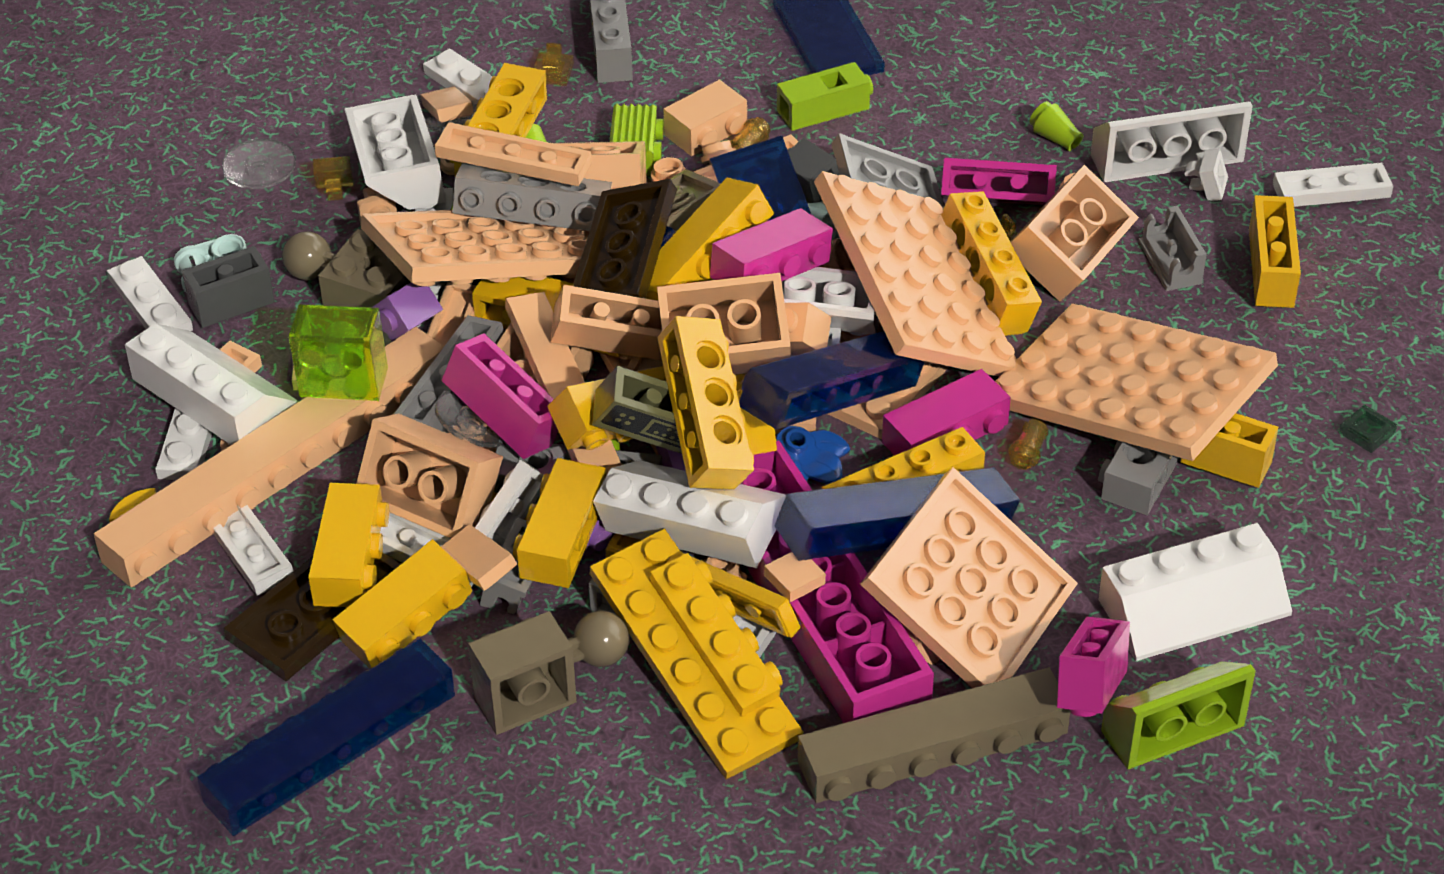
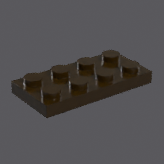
M671 179L601 192L574 280V287L646 299L677 191Z
M382 553L381 559L374 560V565H376L377 569L376 584L401 565L385 553ZM313 556L223 628L227 641L284 681H288L339 638L332 619L347 608L313 606L308 578Z

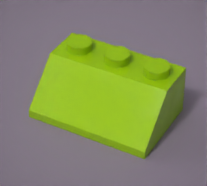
M1221 661L1208 667L1195 668L1188 674L1167 682H1157L1150 688L1129 696H1119L1106 706L1101 732L1129 770L1245 726L1256 670L1251 664Z

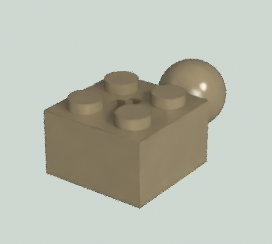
M357 229L337 254L331 253L329 244L322 236L308 231L300 232L290 237L283 248V263L292 276L301 280L319 278L324 309L368 323L376 320V316L371 310L373 306L411 283L368 235L360 229Z
M548 611L536 617L527 618L518 624L493 634H486L468 643L474 699L495 734H501L576 703L574 663L583 660L592 666L606 667L618 662L628 649L629 632L627 626L614 613L594 611L585 615L578 622L573 637L567 639L551 612Z

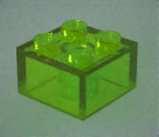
M299 304L288 337L299 397L379 401L388 370L379 308Z

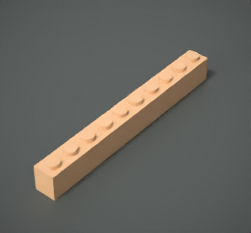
M419 328L411 329L93 533L101 563L131 588L147 577L152 576L156 571L215 533L213 528L218 524L224 527L228 517L238 511L237 506L243 508L248 505L252 510L258 504L369 432L373 419L393 415L444 346Z

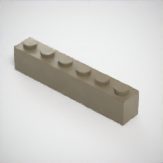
M1049 667L799 735L798 764L816 803L827 800L841 801L855 792L870 788L884 789L895 781L909 777H926L938 769L952 765L965 766L974 763L981 757L999 752L1009 754L1021 746L1038 741H1055L1068 733L1070 710L1057 708L1058 682Z

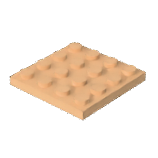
M954 467L944 474L860 583L865 590L971 688L1012 678L1078 584Z

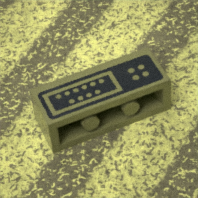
M616 366L595 390L592 425L682 454L667 382Z

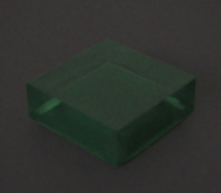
M1364 404L1340 424L1338 433L1372 453L1396 433L1397 424Z

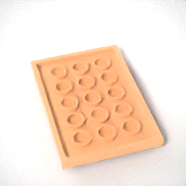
M822 171L815 179L814 184L895 355L974 372L983 369L988 375L998 377L1004 372L1016 368L1015 361L1017 359L1014 355V348L1007 341L1002 329L998 327L1000 325L998 317L988 309L984 289L973 280L972 277L974 275L970 269L971 264L959 252L958 249L960 247L956 241L957 236L951 228L946 226L941 216L943 213L942 206L930 197L924 198L909 194L903 190L882 187L873 182L866 183L851 179L846 175H836Z
M453 210L362 214L361 229L411 283L424 287L433 286L437 281L470 284L474 279L507 282L511 277L544 280L548 275H561L566 278H575L589 235V231L453 214Z
M1071 304L1015 361L1016 368L1004 372L995 382L1011 397L1009 411L1193 461L1275 370L1278 363L1275 352L1188 332L1183 329L1159 325L1150 321L1101 311L1083 305Z

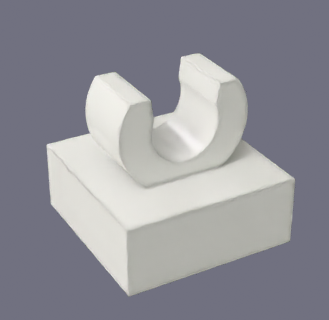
M1220 148L1205 150L1202 162L1191 161L1187 163L1184 173L1185 176L1195 175L1199 177L1191 179L1189 189L1196 191L1204 190L1207 200L1219 201L1223 198L1228 175Z

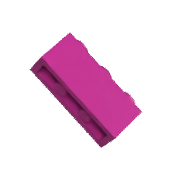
M944 158L941 197L942 199H948L951 193L984 191L989 202L1045 205L1055 194L1057 165Z
M800 208L716 241L712 244L710 278L721 280L780 273L781 281L787 280L829 262L833 228Z
M483 333L455 345L441 381L523 460L551 447L558 429L547 406L554 399L486 334Z
M980 369L884 414L882 443L895 456L960 427H963L974 440L989 433H997L1008 424L1011 397L983 369Z
M1088 616L1084 619L1060 655L1057 708L1069 709L1071 714L1081 717H1091L1097 713H1103L1127 673L1130 621Z

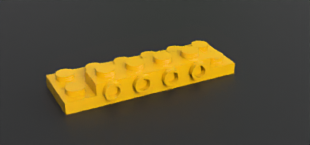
M664 528L590 566L591 577L616 615L626 624L633 641L725 779L758 764L798 742V736L803 735V730L780 698L781 688L779 686L783 684L779 670L771 661L764 664L757 655L756 651L759 650V645L755 635L748 627L740 630L733 619L736 616V612L729 597L725 593L717 596L710 586L713 583V578L704 561L694 562L688 553L683 555Z

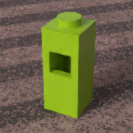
M856 62L777 83V111L791 131L869 109L870 95L873 94V84L869 75L864 74Z

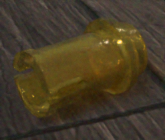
M760 117L748 119L744 123V129L730 141L731 147L736 148L737 155L756 148L760 143H766L771 131L769 124Z
M1031 419L1029 423L1027 421L1024 423L1018 440L1014 441L1008 450L1010 461L1015 467L1027 470L1038 464L1041 458L1039 450L1049 433L1047 426L1043 422Z

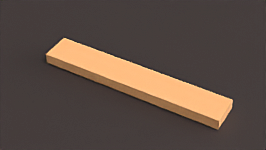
M540 292L506 298L505 309L538 384L555 399L567 386L585 383L569 346L551 343L554 313L545 293ZM611 440L592 450H586L584 446L567 450L572 461L606 467V476L611 468L622 465Z

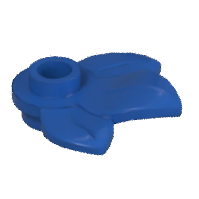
M798 426L786 427L778 433L776 441L779 440L806 481L810 478L824 484H830L843 478V468L839 458L850 452V446L841 436L827 430L809 432ZM791 442L799 443L801 446H796Z

